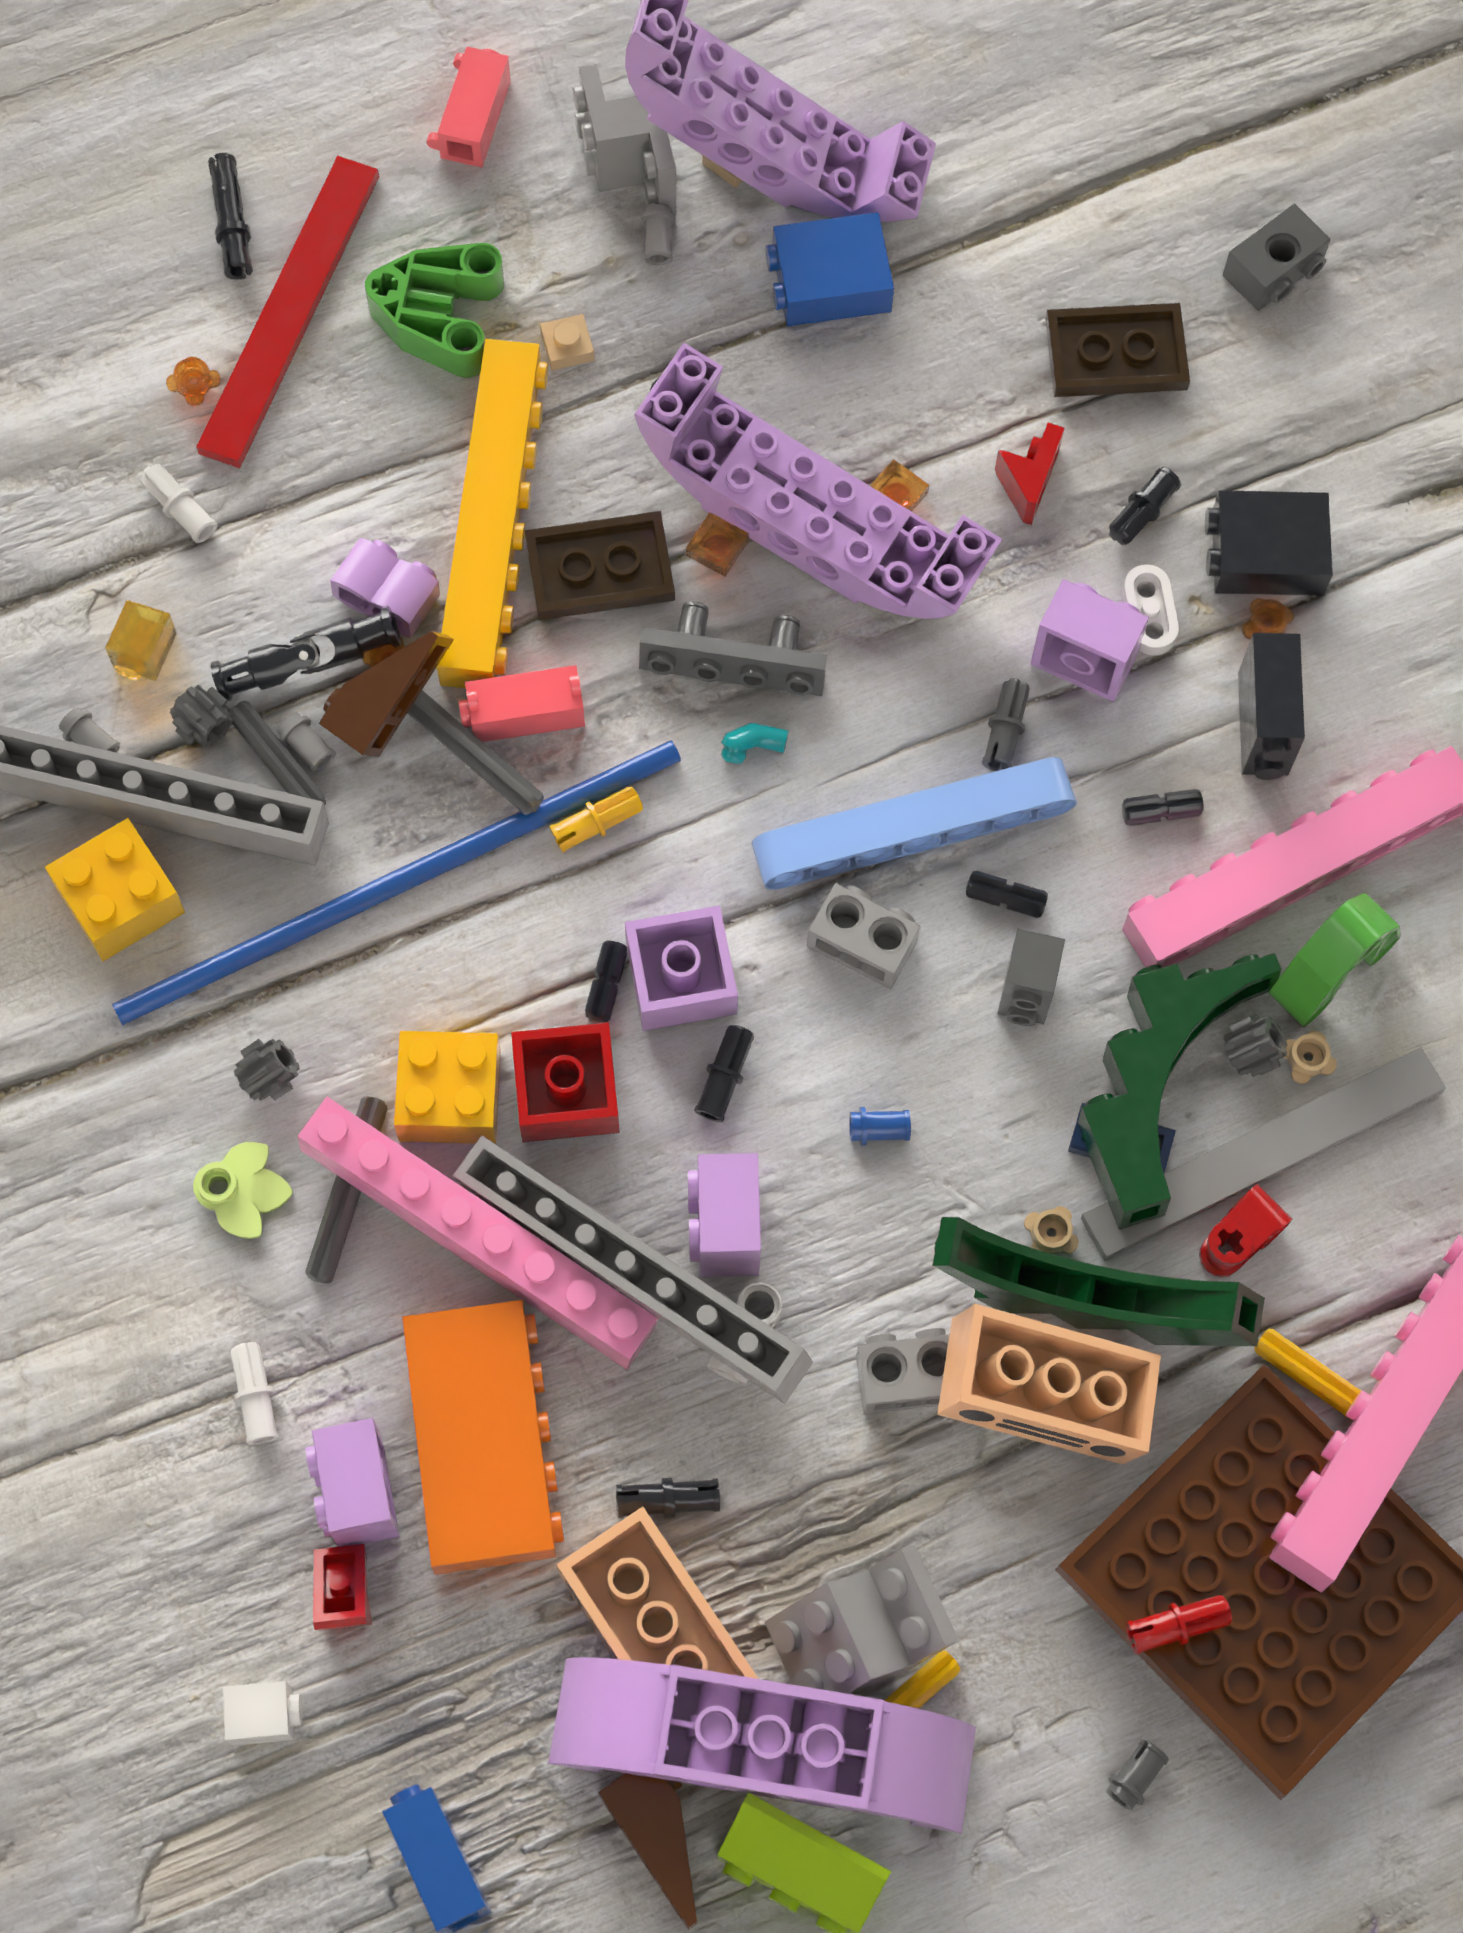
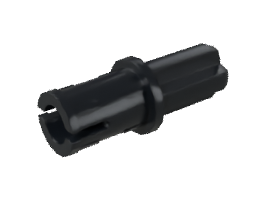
M1166 467L1158 468L1140 491H1134L1129 495V504L1109 525L1110 538L1121 545H1127L1148 522L1157 520L1160 516V508L1180 489L1181 481L1179 477Z
M738 1025L727 1027L714 1063L707 1065L706 1071L709 1072V1076L699 1102L695 1106L694 1111L696 1114L715 1122L724 1121V1115L736 1084H741L744 1079L740 1073L754 1039L753 1032Z

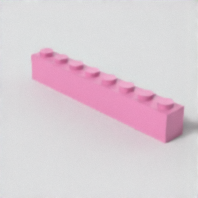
M1453 746L1439 753H1436L1434 749L1422 753L1410 763V768L1398 774L1395 770H1390L1380 775L1370 784L1371 788L1358 795L1355 791H1349L1332 802L1330 805L1331 809L1319 815L1314 811L1304 814L1291 824L1290 830L1279 836H1276L1275 832H1271L1260 837L1250 846V851L1238 857L1234 853L1221 857L1210 866L1211 871L1195 878L1194 874H1189L1171 885L1169 888L1170 892L1157 899L1153 895H1149L1138 900L1128 909L1129 913L1122 931L1145 967L1161 965L1163 968L1178 964L1463 815V761Z
M326 1096L297 1136L300 1151L626 1370L655 1330L658 1320L656 1316Z
M1460 1235L1455 1238L1442 1260L1449 1264L1443 1276L1440 1277L1434 1273L1418 1298L1426 1302L1419 1315L1417 1316L1410 1312L1394 1337L1402 1341L1394 1355L1386 1351L1373 1369L1370 1376L1377 1380L1370 1394L1362 1390L1350 1406L1346 1416L1352 1419L1353 1422L1345 1434L1337 1430L1323 1450L1321 1456L1327 1459L1328 1462L1319 1475L1311 1471L1297 1492L1296 1497L1303 1501L1294 1516L1286 1512L1270 1538L1278 1543L1269 1558L1321 1593L1335 1581L1463 1369V1237Z

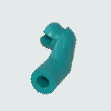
M748 723L725 734L721 741V744L724 745L721 756L726 762L741 764L746 759V751L754 747L784 753L789 731L757 723Z

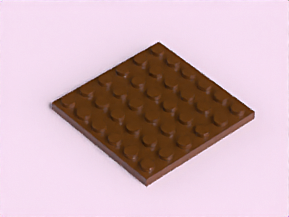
M1264 1364L1068 1555L1055 1571L1130 1647L1131 1644H1134V1640L1129 1642L1125 1627L1126 1621H1134L1167 1611L1169 1604L1172 1603L1181 1607L1218 1595L1226 1599L1232 1613V1623L1229 1626L1189 1637L1188 1643L1185 1645H1181L1179 1641L1143 1651L1138 1655L1235 1755L1282 1800L1463 1611V1558L1390 1488L1335 1581L1322 1593L1270 1559L1269 1556L1278 1543L1270 1538L1271 1534L1286 1512L1294 1516L1303 1501L1297 1498L1296 1494L1311 1471L1319 1475L1328 1460L1322 1457L1321 1454L1335 1433Z

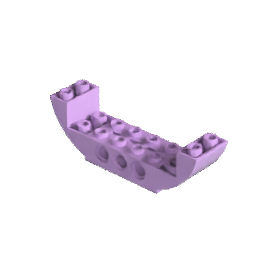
M688 0L640 1L626 48L625 68L631 88L639 102L649 113L647 120L785 208L794 206L833 218L879 212L880 222H893L918 217L936 146L934 141L904 121L870 139L685 17L684 14Z
M686 343L681 345L634 416L650 450L670 475L702 504L701 508L855 604L859 601L883 611L922 619L943 618L957 612L1002 541L1000 537L963 514L950 535L943 532L718 393L716 390L723 366Z
M577 1657L566 1658L548 1764L599 1773L600 1769L747 1794L749 1792L753 1795L910 1821V1825L962 1833L976 1727L952 1717L869 1697L673 1664L665 1665L620 1659Z

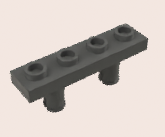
M689 601L683 604L677 632L642 628L639 647V669L649 670L660 675L676 674L696 677L706 682L723 681L742 684L753 689L763 687L789 691L800 696L808 694L822 696L827 655L796 650L800 622L793 616L779 615L774 618L769 646L705 637L709 609L705 604L697 601Z

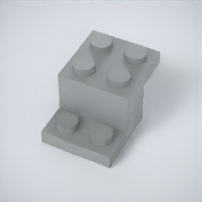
M597 64L579 67L580 86L573 87L577 111L574 113L578 138L584 140L585 149H583V157L587 176L595 175L599 192L644 184L647 203L666 205L671 208V213L676 217V165L668 133L647 120L649 113L636 96L605 101Z
M915 1545L897 1551L868 1570L825 1583L764 1621L792 1685L845 1694H853L893 1680L959 1641Z

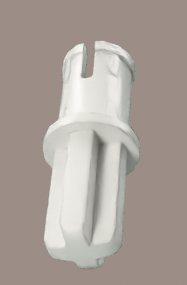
M155 464L152 467L148 466L144 470V474L140 478L141 484L163 506V514L168 518H174L191 535L196 543H202L211 537L218 524L193 499V491L189 488H183L160 464Z
M256 1342L239 1344L231 1350L238 1393L234 1395V1400L241 1404L247 1435L246 1442L249 1445H260L275 1441L279 1438V1433L276 1429L270 1396L274 1394V1388L267 1384L260 1346Z

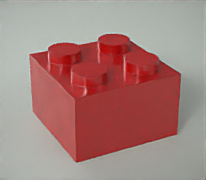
M609 1022L511 1032L522 1143L620 1133Z

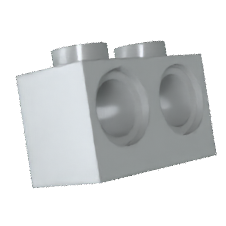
M835 883L808 930L807 947L892 989L918 942L920 925L915 923L914 918L901 909L891 907L888 910L874 903L868 893L857 887L848 886L845 888ZM839 915H848L856 921V924L850 928H840L832 920ZM882 936H888L895 939L899 946L892 950H884L876 945L875 940Z
M942 1328L921 1330L915 1334L916 1338L896 1340V1335L880 1334L868 1337L866 1344L858 1345L856 1359L864 1414L939 1406L943 1376L935 1377L926 1373L922 1367V1361L929 1356H938L946 1361L950 1334L946 1335L945 1329ZM879 1362L892 1363L897 1368L899 1377L892 1382L879 1381L873 1375L872 1367Z

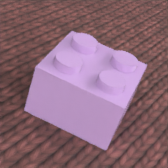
M1063 579L1039 625L1030 665L1115 702L1138 656L1149 617L1141 614L1135 606L1129 603H1116L1099 595L1089 585L1072 583Z
M720 906L625 922L626 946L642 1031L737 1015L738 993Z
M758 1153L698 1154V1170L688 1171L689 1214H698V1219H689L690 1262H699L700 1277L759 1276L761 1236Z
M369 1418L312 1430L314 1446L305 1447L310 1476L311 1478L314 1477L316 1487H321L323 1496L315 1497L314 1505L319 1528H323L324 1536H332L337 1546L368 1544L400 1537L383 1439L374 1419Z

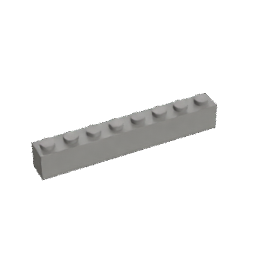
M0 725V791L120 820L129 818L133 823L316 866L329 826L322 801Z
M481 1135L453 1174V1177L466 1190L656 1316L658 1320L785 1404L813 1364L812 1359L804 1348Z

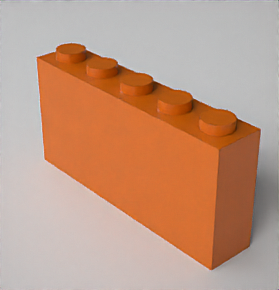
M523 1300L402 1316L431 1568L434 1574L440 1575L556 1558L555 1543L564 1542L561 1512H551L548 1493L558 1492L554 1461L544 1462L542 1443L551 1442L548 1412L538 1413L535 1394L544 1393L545 1387L541 1362L531 1363L529 1345L539 1343L535 1314L525 1315Z

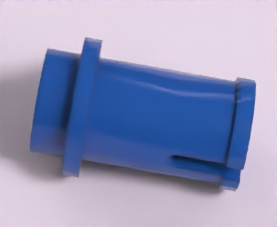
M859 1107V1112H850L849 1114L850 1141H859L860 1146H866L867 1141H910L911 1119L909 1110L866 1112L865 1107Z

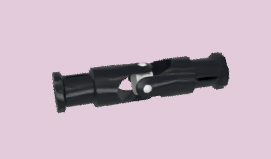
M387 605L381 607L380 613L361 620L354 621L352 618H347L299 634L290 641V643H293L292 646L287 644H267L249 650L248 656L223 664L217 660L211 662L210 666L217 691L227 701H231L234 694L256 687L265 690L281 685L299 669L303 670L300 672L301 674L318 673L364 658L365 652L391 644L394 648L402 645L394 614ZM316 635L328 637L335 649L333 659L321 665L319 659L320 649L310 638ZM243 672L249 673V675H245L236 679L232 678V676Z

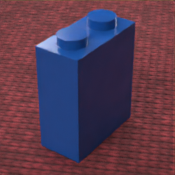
M879 212L773 226V243L765 246L768 271H776L778 283H773L774 304L776 310H784L787 326L892 312L894 286Z
M416 1784L393 1795L390 1798L393 1806L383 1810L382 1813L436 1932L454 1933L491 1914V1909L440 1798L432 1787L423 1790L419 1784Z

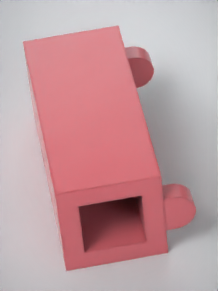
M466 46L465 52L457 53L453 61V65L458 69V73L438 133H429L426 144L430 148L440 151V158L483 168L511 83L509 56L499 54L491 49L480 50Z
M576 665L465 682L467 699L458 700L462 725L466 728L472 727L473 734L482 742L585 727L584 707Z

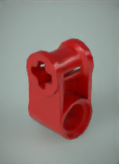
M1256 1184L1211 1230L1200 1247V1262L1204 1269L1214 1276H1231L1260 1249L1263 1250L1291 1223L1293 1218ZM1228 1244L1233 1248V1251H1229L1224 1255L1219 1251L1218 1247Z

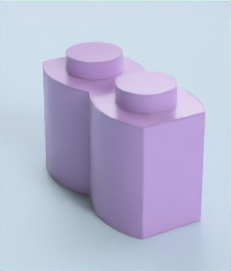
M359 538L330 580L332 595L348 607L367 616L380 613L381 607L388 605L394 614L400 635L408 638L413 636L440 596L439 581L436 579V574L432 569L421 562L414 561L409 563L398 559L394 549L380 540L371 542Z

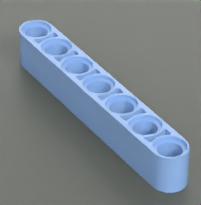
M1050 757L774 829L757 836L751 844L765 888L777 890L1056 817L1073 809L1077 801L1062 759Z

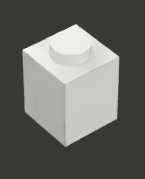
M286 1681L223 1687L225 1741L231 1746L294 1740V1726H302V1702L300 1694H292V1687Z

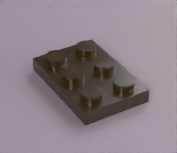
M1180 303L1047 309L1045 320L1054 397L1188 390L1190 375Z
M661 511L525 530L539 620L675 601V589Z

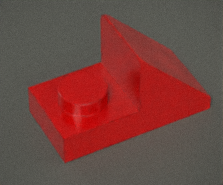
M1047 422L1042 438L1033 437L1026 457L1005 450L998 451L995 473L1023 523L1032 525L1061 448L1065 427Z
M365 1543L313 1549L314 1630L325 1631L372 1625L367 1593V1555Z

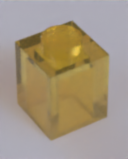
M126 600L105 647L113 668L119 674L134 680H139L140 677L154 681L157 680L177 635L170 613Z

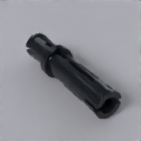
M229 153L215 154V159L210 157L208 160L218 221L215 237L216 242L222 248L225 276L233 280H240L246 278V274L250 276L253 272L248 249V242L251 239L250 227L248 224L245 225L236 158Z

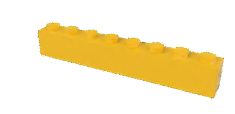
M485 339L442 626V634H447L454 641L437 666L440 686L466 688L465 682L494 678L497 675L506 674L508 648L501 646L503 633H511L513 627L514 606L507 604L509 591L517 592L520 565L513 564L515 550L523 551L526 526L525 523H519L521 509L529 510L531 482H525L527 469H535L537 442H531L532 429L541 428L543 411L542 402H536L538 389L546 390L548 379V362H541L539 344Z

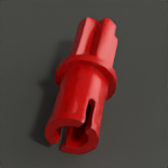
M1218 1595L1178 1607L1175 1603L1169 1604L1167 1611L1134 1621H1126L1125 1627L1129 1642L1134 1640V1644H1131L1132 1650L1138 1655L1143 1651L1179 1641L1181 1645H1185L1188 1643L1189 1637L1229 1626L1232 1623V1613L1226 1599Z

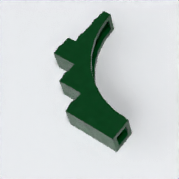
M1275 953L1259 957L1257 954L1247 955L1236 960L1232 966L1216 971L1213 968H1203L1189 975L1186 980H1184L1177 963L1163 968L1161 965H1151L1141 969L1132 977L1127 999L1141 1031L1138 1032L1135 1028L1126 1029L1115 1034L1107 1041L1102 1061L1116 1096L1113 1097L1112 1094L1107 1093L1090 1099L1085 1106H1082L1078 1121L1083 1141L1086 1144L1087 1151L1119 1230L1166 1215L1171 1196L1160 1161L1158 1120L1161 1097L1167 1080L1186 1049L1211 1023L1241 1003L1268 993L1279 979L1282 970Z
M960 1217L941 1218L938 1238L934 1246L935 1254L932 1266L975 1289L974 1298L993 1309L1008 1313L1052 1314L1077 1329L1129 1330L1154 1345L1256 1347L1258 1345L1265 1298L1240 1282L1161 1277L1088 1264L1010 1241L983 1230Z

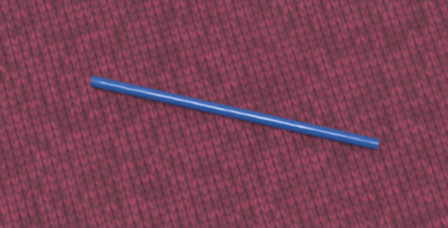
M672 740L665 742L543 800L540 808L535 813L532 812L525 815L519 811L113 1003L112 1006L123 1026L585 807L587 802L594 803L681 761L680 754Z

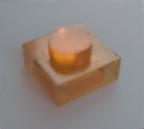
M894 459L870 485L911 512L929 492L928 483Z
M709 512L687 545L686 556L726 577L748 544L749 533Z

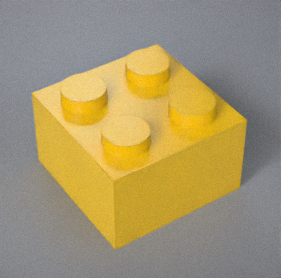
M129 818L45 866L54 887L102 962L185 913L176 890Z
M400 1031L394 1127L399 1142L476 1144L482 1135L496 1144L501 1062L498 1033Z

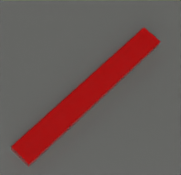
M337 155L196 446L199 455L241 468L379 179L377 168Z

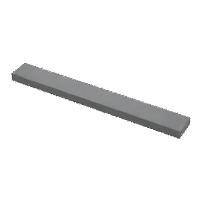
M1420 1047L1164 1173L1171 1196L1165 1216L1119 1230L1110 1206L1106 1202L1083 1213L1081 1220L1105 1261L1254 1187L1256 1184L1265 1182L1442 1094L1446 1087L1423 1048Z

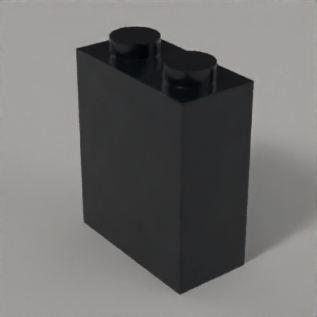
M1219 490L1213 508L1207 507L1205 513V534L1213 535V549H1208L1206 573L1207 576H1214L1215 594L1325 595L1333 576L1329 493Z
M1253 633L1238 671L1242 775H1255L1258 779L1274 780L1283 775H1289L1305 739L1300 634Z

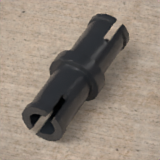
M672 1477L661 1478V1483L616 1485L618 1518L629 1516L642 1506L648 1515L663 1514L664 1519L674 1518L675 1513L720 1511V1490L717 1489L719 1488L718 1479L673 1482Z

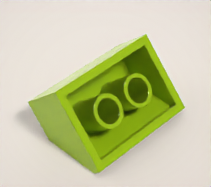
M749 1792L717 1855V1859L725 1863L722 1870L723 1874L747 1887H750L753 1879L772 1889L768 1898L793 1913H797L800 1906L819 1916L815 1925L828 1933H860L891 1873L885 1867Z

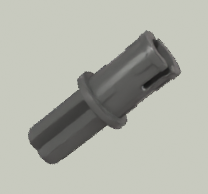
M1010 678L1003 683L995 716L989 718L988 725L991 728L985 756L982 759V765L990 770L999 771L1000 764H1002L1001 770L1012 767L1018 736L1025 731L1022 719L1030 688L1029 684L1024 681Z

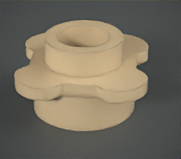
M1310 1031L1308 1034L1300 1036L1296 1041L1292 1039L1286 1040V1051L1288 1054L1284 1058L1288 1059L1292 1068L1291 1078L1294 1082L1306 1084L1311 1077L1319 1074L1329 1076L1335 1071L1337 1062L1335 1058L1331 1057L1330 1047L1326 1042V1037L1321 1032ZM1311 1054L1313 1060L1306 1061L1304 1055Z
M1058 1206L1055 1209L1045 1210L1040 1214L1037 1212L1029 1213L1024 1220V1227L1031 1234L1033 1241L1031 1248L1050 1254L1061 1251L1066 1254L1073 1253L1078 1247L1079 1240L1077 1236L1072 1234L1071 1212L1065 1207ZM1047 1230H1055L1056 1235L1054 1237H1049L1047 1235Z

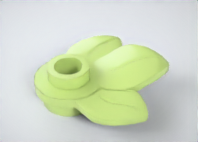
M257 1142L238 1144L230 1149L221 1162H212L202 1167L194 1179L193 1190L198 1202L203 1207L215 1211L222 1229L240 1238H259L262 1235L261 1214L280 1208L293 1195L292 1188L281 1176L264 1168L269 1155L267 1144ZM219 1180L227 1182L228 1187L224 1193L215 1195L210 1192L214 1182Z

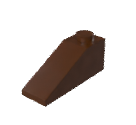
M430 631L344 683L341 688L333 691L326 700L323 707L325 714L319 724L361 755L380 757L454 639L447 634Z
M624 1773L598 1792L599 1798L689 1931L697 1925V1916L681 1801L676 1794L683 1786L681 1782Z

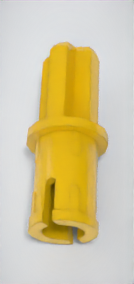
M627 787L594 805L590 802L585 803L586 809L555 825H550L549 828L552 835L556 838L555 841L558 847L564 853L567 849L597 834H600L601 837L605 836L606 829L640 813L643 810V805L634 788Z

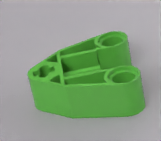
M472 243L416 249L368 274L365 280V292L369 313L372 319L401 350L462 378H471L480 374L485 345L483 330L476 322L454 318L455 299L459 298L489 301L501 294L504 288L502 256L495 246L488 243ZM481 270H488V271H490V272L485 273V274H478V273H476V272L481 271ZM462 347H472V348H473V349H471V350H469V351H459V350H458L459 348H462Z
M1365 892L1347 900L1333 912L1296 954L1271 988L1269 994L1302 1027H1306L1331 1003L1350 971L1363 960L1369 966L1374 965L1397 943L1401 937L1400 926Z

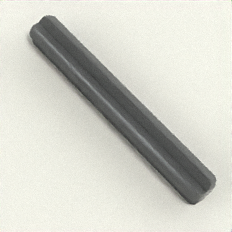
M423 690L420 692L407 714L525 815L532 812L535 813L540 808V804L544 799L543 793Z
M364 1096L360 1101L356 1116L381 1132L388 1108L385 1101L371 1096ZM336 1175L305 1270L309 1279L326 1284L333 1281L361 1194L360 1190Z

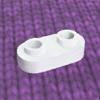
M1149 564L1136 566L1130 570L1125 578L1122 589L1123 601L1135 606L1141 614L1149 617L1145 632L1154 630L1161 636L1158 639H1152L1144 632L1139 651L1147 655H1161L1173 647L1179 630L1170 580L1167 574L1157 566ZM1138 590H1149L1153 596L1142 597Z

